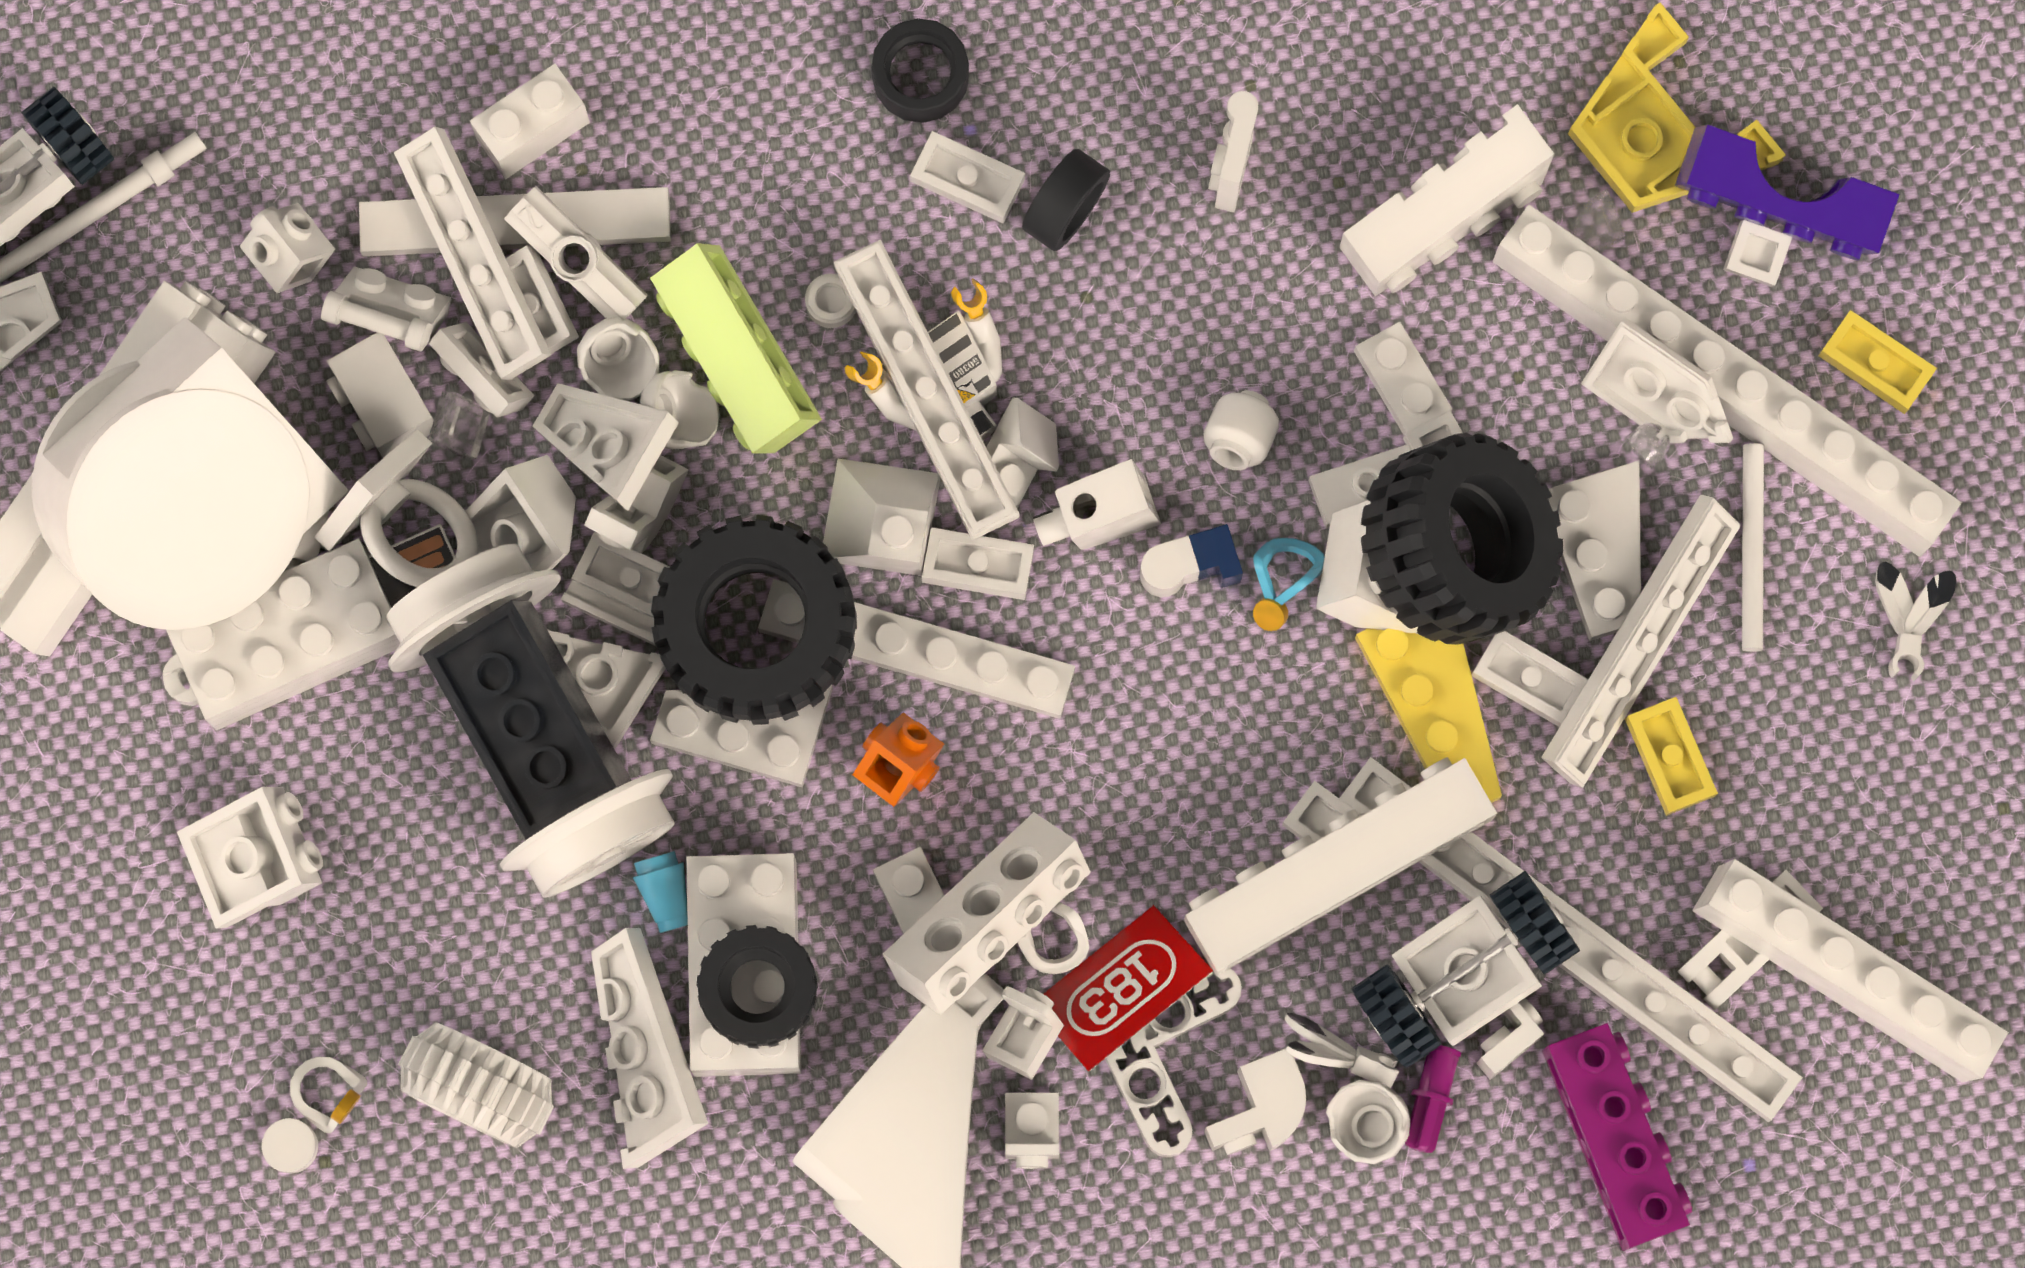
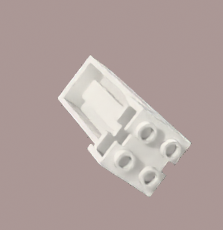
M163 281L100 375L115 367L137 361L184 317L221 346L254 384L276 352L262 343L267 336L264 331L243 317L239 318L228 310L222 315L221 312L226 305L201 288L198 289L186 281L181 288ZM32 473L0 520V630L33 654L51 656L92 594L58 560L41 534L33 508Z

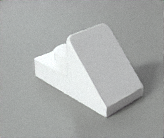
M1012 397L986 448L1016 508H1018L1037 470L1057 472L1059 457L1056 424L1019 398Z

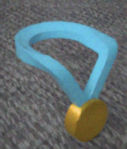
M1276 538L1265 543L1254 554V567L1264 595L1253 609V617L1259 627L1267 631H1276L1281 628L1288 619L1289 611L1285 602L1322 574L1325 556L1317 547L1294 538ZM1278 552H1294L1308 558L1313 563L1310 570L1288 589L1276 596L1267 569V565L1273 555Z

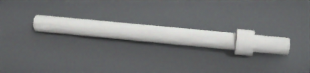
M197 133L190 134L161 154L156 150L141 160L143 166L0 258V283L152 184L156 183L159 187L174 177L173 171L207 149Z

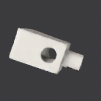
M1132 459L1058 488L1055 494L1060 507L1033 516L1034 524L1043 546L1071 537V540L1081 550L1161 525L1146 478ZM1096 507V511L1091 517L1083 519V514L1087 509Z

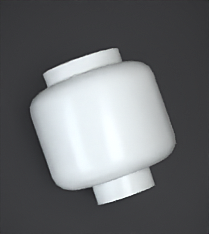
M1245 390L1241 393L1233 392L1223 395L1216 403L1205 427V445L1209 449L1213 460L1225 468L1241 471L1247 467L1259 465L1267 457L1278 432L1279 418L1273 408L1269 406L1268 400L1257 392Z

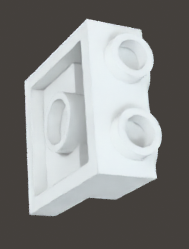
M261 787L177 832L216 929L228 928L268 906L281 905L322 884L318 874V870L323 867L321 853L313 842L305 841L298 822L303 819L301 804L292 793H285L283 787Z

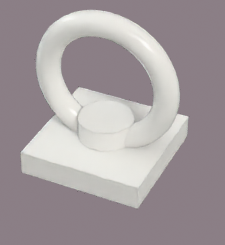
M418 429L355 483L314 536L330 552L354 529L361 525L365 544L376 562L396 579L414 587L420 586L448 568L478 554L476 531L463 507L448 493L430 483L405 479L432 445V442ZM406 500L421 502L437 511L452 528L457 541L456 556L450 564L441 568H425L413 564L398 554L389 544L384 535L382 525Z

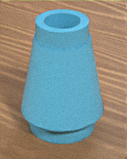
M675 851L635 862L637 876L633 877L655 923L658 925L659 932L662 933L688 925L684 862L678 864Z

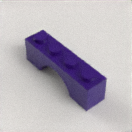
M1708 124L1695 127L1675 183L1676 187L1689 191L1686 199L1693 203L1716 209L1718 202L1736 208L1734 216L1740 220H1746L1760 226H1764L1766 219L1783 225L1782 233L1792 236L1793 239L1812 243L1813 238L1817 237L1832 243L1831 252L1853 260H1860L1861 254H1878L1880 252L1900 195L1854 177L1838 179L1824 194L1809 202L1789 199L1774 190L1762 175L1757 161L1755 141Z

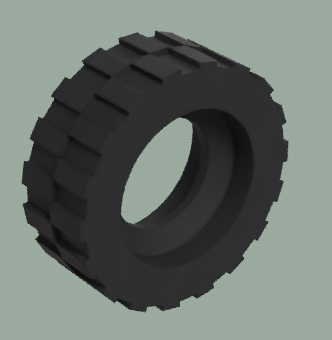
M756 925L746 926V929L739 931L734 929L726 933L727 936L721 941L717 939L711 946L712 950L708 956L704 955L700 964V975H697L698 1000L705 1017L720 1035H723L736 1045L742 1044L748 1046V1048L759 1049V1046H769L770 1048L779 1045V1042L787 1038L790 1040L810 1020L811 1011L813 1008L815 1009L817 1002V976L808 953L803 946L796 942L794 937L788 933H781L777 928L770 926L757 928ZM755 960L766 961L774 965L781 972L785 985L783 997L778 1005L772 1010L760 1014L749 1013L741 1009L735 1003L731 994V981L737 969L743 964Z

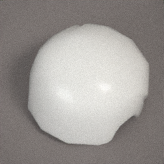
M619 317L602 320L587 330L577 347L578 368L581 370L584 380L598 394L632 401L641 396L643 389L652 377L659 374V354L656 346L644 329L627 318L622 320Z
M673 370L656 374L641 393V405L668 411L679 422L665 446L667 449H684L706 445L717 432L720 418L718 402L713 398L708 387L701 386L691 379L693 376L691 372Z
M1367 1080L1355 1081L1341 1087L1328 1104L1326 1114L1329 1119L1331 1139L1339 1151L1344 1152L1354 1162L1377 1164L1396 1156L1408 1139L1410 1129L1408 1108L1402 1097L1384 1083Z

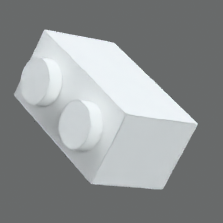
M553 64L470 120L477 141L505 180L590 123L583 101L556 64Z
M377 332L327 360L335 376L326 380L341 408L351 403L360 419L351 425L366 451L377 447L384 458L416 429L425 437L439 430L384 334Z

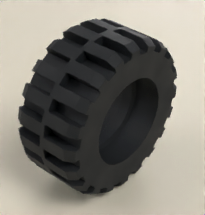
M1467 432L1458 433L1399 455L1397 459L1389 461L1380 470L1378 479L1373 480L1366 497L1371 503L1365 505L1362 511L1361 525L1366 526V534L1361 537L1362 553H1368L1371 566L1366 567L1371 582L1377 581L1382 591L1378 594L1386 607H1394L1398 612L1396 618L1410 629L1418 627L1417 633L1434 642L1440 640L1445 644L1459 645L1526 624L1536 617L1539 609L1546 606L1554 591L1551 587L1557 584L1562 566L1557 564V559L1563 555V539L1558 538L1557 527L1561 525L1558 510L1553 511L1550 505L1549 498L1552 495L1546 483H1539L1535 477L1538 471L1528 460H1519L1517 458L1518 451L1504 442L1497 443V440L1491 436L1480 433L1475 435ZM1450 506L1458 512L1470 532L1475 551L1474 572L1464 563L1454 545L1449 524Z
M756 515V521H743L741 516L726 518L727 525L714 530L711 525H708L697 531L699 538L688 546L683 542L673 553L675 561L671 567L663 568L657 580L660 589L658 595L653 596L651 613L654 616V627H651L654 643L658 648L661 656L660 659L674 683L683 694H687L693 700L695 705L706 712H715L723 720L738 723L740 719L749 720L753 725L769 724V719L783 717L784 721L799 716L797 711L809 704L815 707L825 699L824 692L831 685L837 686L845 674L843 668L847 659L852 658L855 648V629H857V613L851 587L838 559H834L829 553L828 547L818 537L814 536L811 538L805 534L801 526L787 521L785 525L774 522L772 516ZM766 573L786 581L799 595L805 614L804 630L795 649L781 661L763 668H741L724 660L711 646L705 628L707 607L714 594L729 581L746 574Z

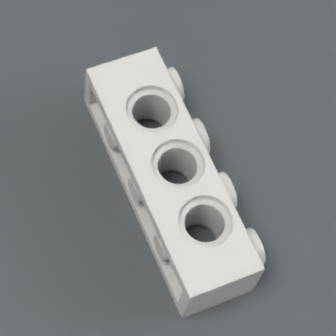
M1033 812L883 953L898 985L941 1015L956 1000L963 997L967 990L984 973L1002 960L1005 954L1023 936L1036 927L1063 898L1074 891L1081 881L1091 873L1077 841Z

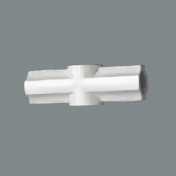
M537 186L526 194L504 218L551 264L553 271L558 277L568 281L606 319L619 317L622 320L626 319L648 297V294L601 249L597 240L591 235L584 233ZM568 244H580L587 250L589 264L585 270H573L565 263L563 255Z

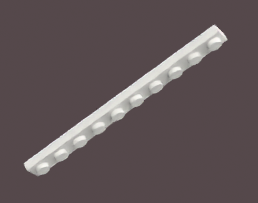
M1370 757L1339 799L1352 809H1356L1360 815H1364L1378 807L1374 799L1388 789L1400 783L1403 784L1406 790L1412 787ZM1471 832L1419 861L1420 864L1470 901L1481 895L1498 921L1506 928L1509 927V924L1492 901L1490 894L1524 872V870ZM1530 876L1541 893L1547 896L1564 921L1563 925L1580 949L1577 954L1560 964L1559 967L1767 1122L1772 1121L1803 1077Z

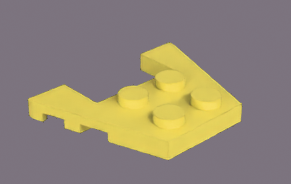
M1661 2L1653 7L1639 31L1631 39L1619 60L1602 81L1568 133L1570 138L1632 213L1688 195L1689 192L1676 187L1675 183L1695 126L1650 72L1651 69L1684 46L1689 36ZM1755 120L1736 134L1756 142V154L1760 170L1778 165L1786 156L1758 120Z

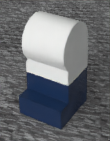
M1228 524L1156 545L1150 548L1143 556L1140 567V581L1144 589L1151 595L1160 598L1170 597L1177 593L1184 584L1217 575L1220 588L1241 583L1243 576Z

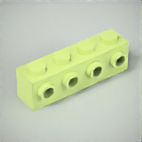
M697 243L650 277L658 291L656 299L659 306L667 316L674 319L684 335L681 339L684 349L694 361L700 363L709 378L707 381L709 392L720 405L726 407L735 423L733 424V432L742 446L751 450L752 453H776L822 420L720 245Z

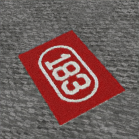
M1153 905L1043 994L1054 1002L1052 1010L1064 1025L1058 1037L1089 1072L1205 979L1213 970Z

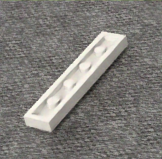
M433 127L395 151L394 154L500 379L511 380L551 356V353L445 129Z

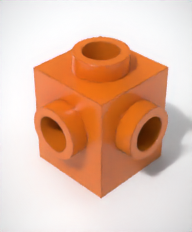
M903 712L888 727L880 722L873 729L862 745V748L867 752L852 775L895 807L913 788L922 792L933 780L940 769L934 763V760L945 744L931 734L923 724L914 721Z

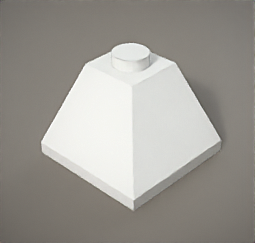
M548 455L505 468L465 510L476 531L478 554L498 546L517 544L531 569L537 571L552 570L570 552L576 496Z
M838 458L823 543L828 547L829 553L834 559L837 558L840 564L922 576L930 530L934 519L940 475L933 472Z

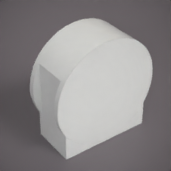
M186 317L177 323L137 361L115 367L99 375L83 386L63 405L45 432L38 449L32 476V500L37 524L44 540L58 560L96 599L115 614L136 624L168 630L191 629L210 625L240 612L266 593L285 571L299 546L302 535L349 492L347 487L224 349Z

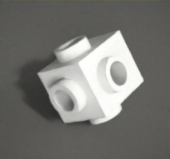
M299 203L280 209L272 206L258 213L250 223L252 230L240 245V248L276 293L311 282L335 251V248Z

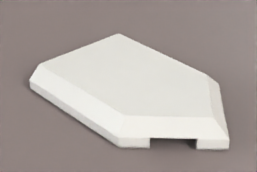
M1624 317L1581 385L1665 443H1685L1687 439L1708 438L1711 443H1730L1733 436L1712 377Z

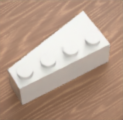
M1518 104L1502 115L1505 119L1503 128L1490 138L1481 131L1464 143L1466 147L1453 158L1454 164L1447 168L1445 164L1439 165L1437 163L1422 174L1411 186V190L1414 192L1413 195L1406 198L1403 192H1398L1343 233L1339 248L1374 296H1377L1387 288L1391 293L1401 290L1417 276L1414 271L1429 260L1434 265L1439 264L1459 248L1456 242L1470 232H1473L1476 237L1484 234L1501 220V217L1498 215L1500 212L1512 204H1515L1518 209L1522 208L1541 194L1543 189L1540 185L1544 181L1554 152Z

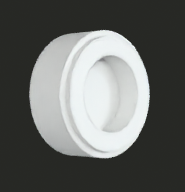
M838 274L821 275L814 279L806 290V309L810 318L816 324L825 328H837L845 325L853 318L856 309Z
M286 1118L273 1123L266 1130L262 1139V1153L265 1160L271 1167L283 1173L292 1174L305 1170L313 1163L318 1152V1140L315 1132L310 1126L297 1119Z

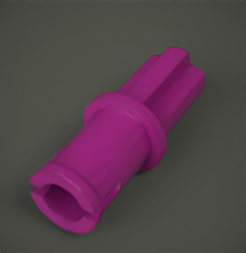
M1440 1045L1426 1055L1418 1089H1412L1411 1095L1415 1097V1102L1410 1117L1409 1136L1405 1141V1145L1412 1150L1433 1153L1436 1149L1446 1106H1452L1453 1099L1449 1098L1458 1059L1461 1057V1052L1456 1049Z

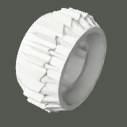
M436 1022L418 1036H412L398 1063L401 1067V1092L514 1148H518L536 1134L540 1135L554 1108L551 1091L552 1080L469 1036Z

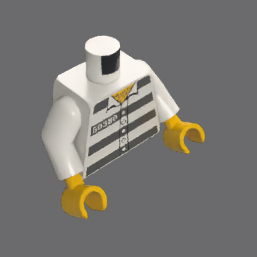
M972 278V284L976 288V294L972 300L962 301V296L956 287H953L951 291L953 301L962 310L967 312L964 318L957 311L928 331V334L983 441L997 428L996 423L983 406L997 395L996 382L1002 375L1001 340L988 308L984 307L987 302V292L977 280ZM861 351L860 354L868 362L866 373L860 376L855 368L846 365L845 374L852 381L866 385L865 392L888 420L917 431L884 364L875 355Z

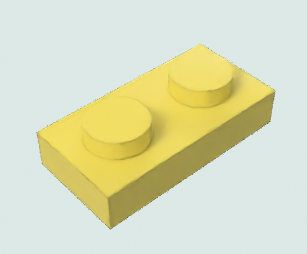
M1851 310L1818 355L1903 414L1909 410L1937 369Z
M1677 697L1630 714L1625 718L1666 816L1713 798L1718 794Z

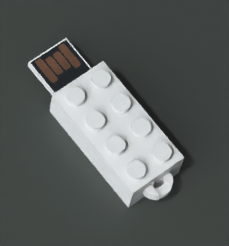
M441 524L392 545L393 549L403 558L425 568H441L450 564L455 558L454 551ZM358 538L284 571L260 598L240 612L224 620L191 629H166L176 655L169 659L163 670L165 689L173 699L182 705H199L205 720L216 731L397 650L401 643L386 616L398 601L417 587L408 585L385 571L373 556L369 555L367 549ZM181 672L186 674L190 684L189 689H185L181 682Z

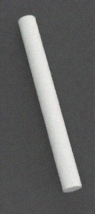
M1757 443L1743 445L1742 650L1749 652L1763 650L1764 445Z

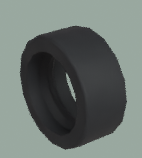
M917 18L898 23L883 34L874 49L871 70L876 95L889 112L903 120L925 123L943 118L957 108L967 91L969 61L964 44L952 29L938 21ZM918 43L934 45L941 49L948 58L951 68L950 79L944 89L935 96L922 99L908 97L899 92L893 84L890 75L891 62L897 52L905 46Z
M1073 149L1062 159L1042 185L1025 215L1022 229L1051 250H1060L1074 236L1095 207L1108 183L1110 170L1082 150Z

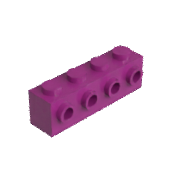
M1605 1023L1542 1050L1543 1056L1622 1251L1689 1226L1690 1223L1686 1215L1692 1213L1691 1202L1683 1185L1680 1182L1673 1184L1666 1167V1164L1672 1162L1669 1148L1663 1135L1660 1132L1653 1134L1645 1115L1651 1112L1650 1102L1640 1082L1633 1084L1628 1074L1625 1063L1630 1062L1631 1058L1621 1033L1616 1032L1612 1034L1609 1024Z

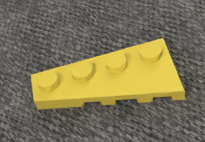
M1389 628L1386 630L1366 629L1356 634L1355 639L1424 769L1446 757L1449 758L1452 765L1465 758L1491 803L1499 800L1502 793L1464 644H1445L1440 640L1434 642L1416 633H1406Z

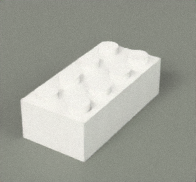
M794 853L688 856L687 914L691 1073L694 1077L801 1074L800 1029L796 1032V1036L790 1040L787 1038L774 1047L759 1046V1049L748 1048V1046L742 1044L736 1045L723 1035H720L709 1023L700 1007L698 987L696 986L697 975H700V964L704 955L708 956L712 950L711 946L717 939L721 941L727 936L726 933L734 929L737 931L743 930L749 925H756L757 928L770 926L777 928L781 933H788L798 943L797 862ZM761 960L747 962L738 968L733 975L731 981L733 1000L741 1009L749 1013L760 1014L768 1012L776 1007L783 997L784 979L781 972L769 962Z

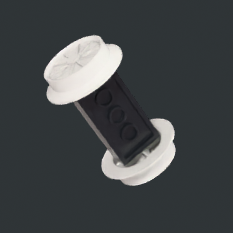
M506 544L472 556L439 573L408 593L389 610L386 616L401 644L391 656L388 666L393 672H404L428 664L526 841L503 858L500 863L502 870H528L542 897L546 898L567 891L598 876L638 853L667 833L674 826L675 822L663 803L660 794L673 775L669 769H663L631 780L534 607L558 585L561 576L557 570L533 571L517 544Z

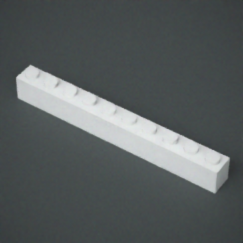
M1531 205L1526 207L1499 244L1493 263L1606 341H1609L1625 317L1711 376L1729 426L1752 442L1764 445L1765 451L1917 556L1921 557L1933 545L1962 502Z

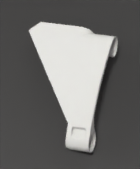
M986 973L967 990L963 997L956 1000L941 1015L925 1005L832 1111L792 1161L835 1199L833 1201L835 1208L851 1224L902 1268H961L966 1169L978 1030L991 1012L1004 999L1001 996L1004 989Z

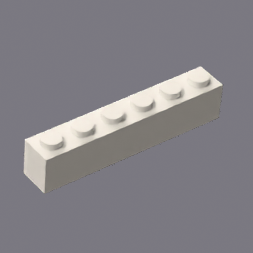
M1446 757L1434 763L1420 773L1424 781L1406 790L1403 784L1400 783L1388 789L1374 799L1378 807L1366 814L1359 816L1356 809L1349 811L1329 823L1328 826L1332 833L1313 843L1309 835L1305 836L1282 850L1286 859L1268 869L1263 861L1259 862L1235 877L1239 883L1238 886L1220 895L1217 888H1213L1189 902L1193 911L1185 915L1184 922L1215 976L1492 821L1497 812L1467 760L1463 758L1452 765L1449 758Z
M1736 859L1718 866L1692 910L1754 951L1770 958L1769 960L1961 1082L1983 1078L2009 1033Z

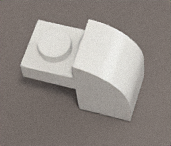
M660 455L628 511L609 495L591 508L584 526L597 532L599 539L610 546L627 548L629 550L633 549L643 553L656 537L670 513L688 473V469Z
M1286 1049L1240 1066L1237 1073L1252 1109L1205 1128L1204 1133L1212 1151L1224 1147L1226 1154L1230 1155L1257 1144L1254 1134L1262 1132L1267 1147L1271 1151L1282 1145L1296 1130L1305 1111L1306 1090L1295 1058Z

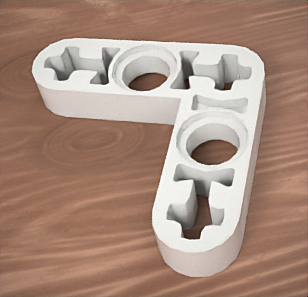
M1228 969L1215 976L1219 983L1228 980L1232 988L1225 994L1227 1002L1219 1004L1215 997L1209 998L1199 1003V1008L1205 1014L1195 1017L1192 1001L1185 994L1177 1000L1182 1004L1185 1011L1182 1023L1176 1027L1168 1028L1163 1027L1154 1019L1130 1038V1045L1135 1055L1142 1049H1145L1150 1058L1136 1060L1121 1071L1116 1062L1125 1061L1127 1057L1122 1046H1120L1105 1059L1146 1145L1158 1156L1173 1157L1182 1153L1191 1141L1193 1130L1190 1119L1155 1047L1228 1013L1236 1006L1241 996L1242 986L1239 977L1232 969ZM1213 972L1192 988L1193 996L1208 989V978L1215 976ZM1149 1069L1159 1077L1160 1089L1154 1097L1140 1099L1131 1092L1129 1079L1137 1070ZM1166 1097H1169L1173 1107H1165L1162 1110L1167 1121L1170 1124L1179 1122L1183 1129L1176 1136L1178 1144L1170 1147L1166 1140L1157 1143L1154 1139L1153 1134L1159 1130V1123L1154 1113L1146 1120L1140 1113L1141 1109L1157 1106Z

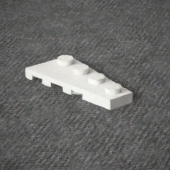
M625 928L592 950L591 955L600 1016L602 1020L609 1021L611 1038L609 1047L605 1048L608 1069H616L620 1099L613 1101L616 1123H624L627 1148L620 1150L623 1169L639 1168L707 1125L708 1121L641 928Z

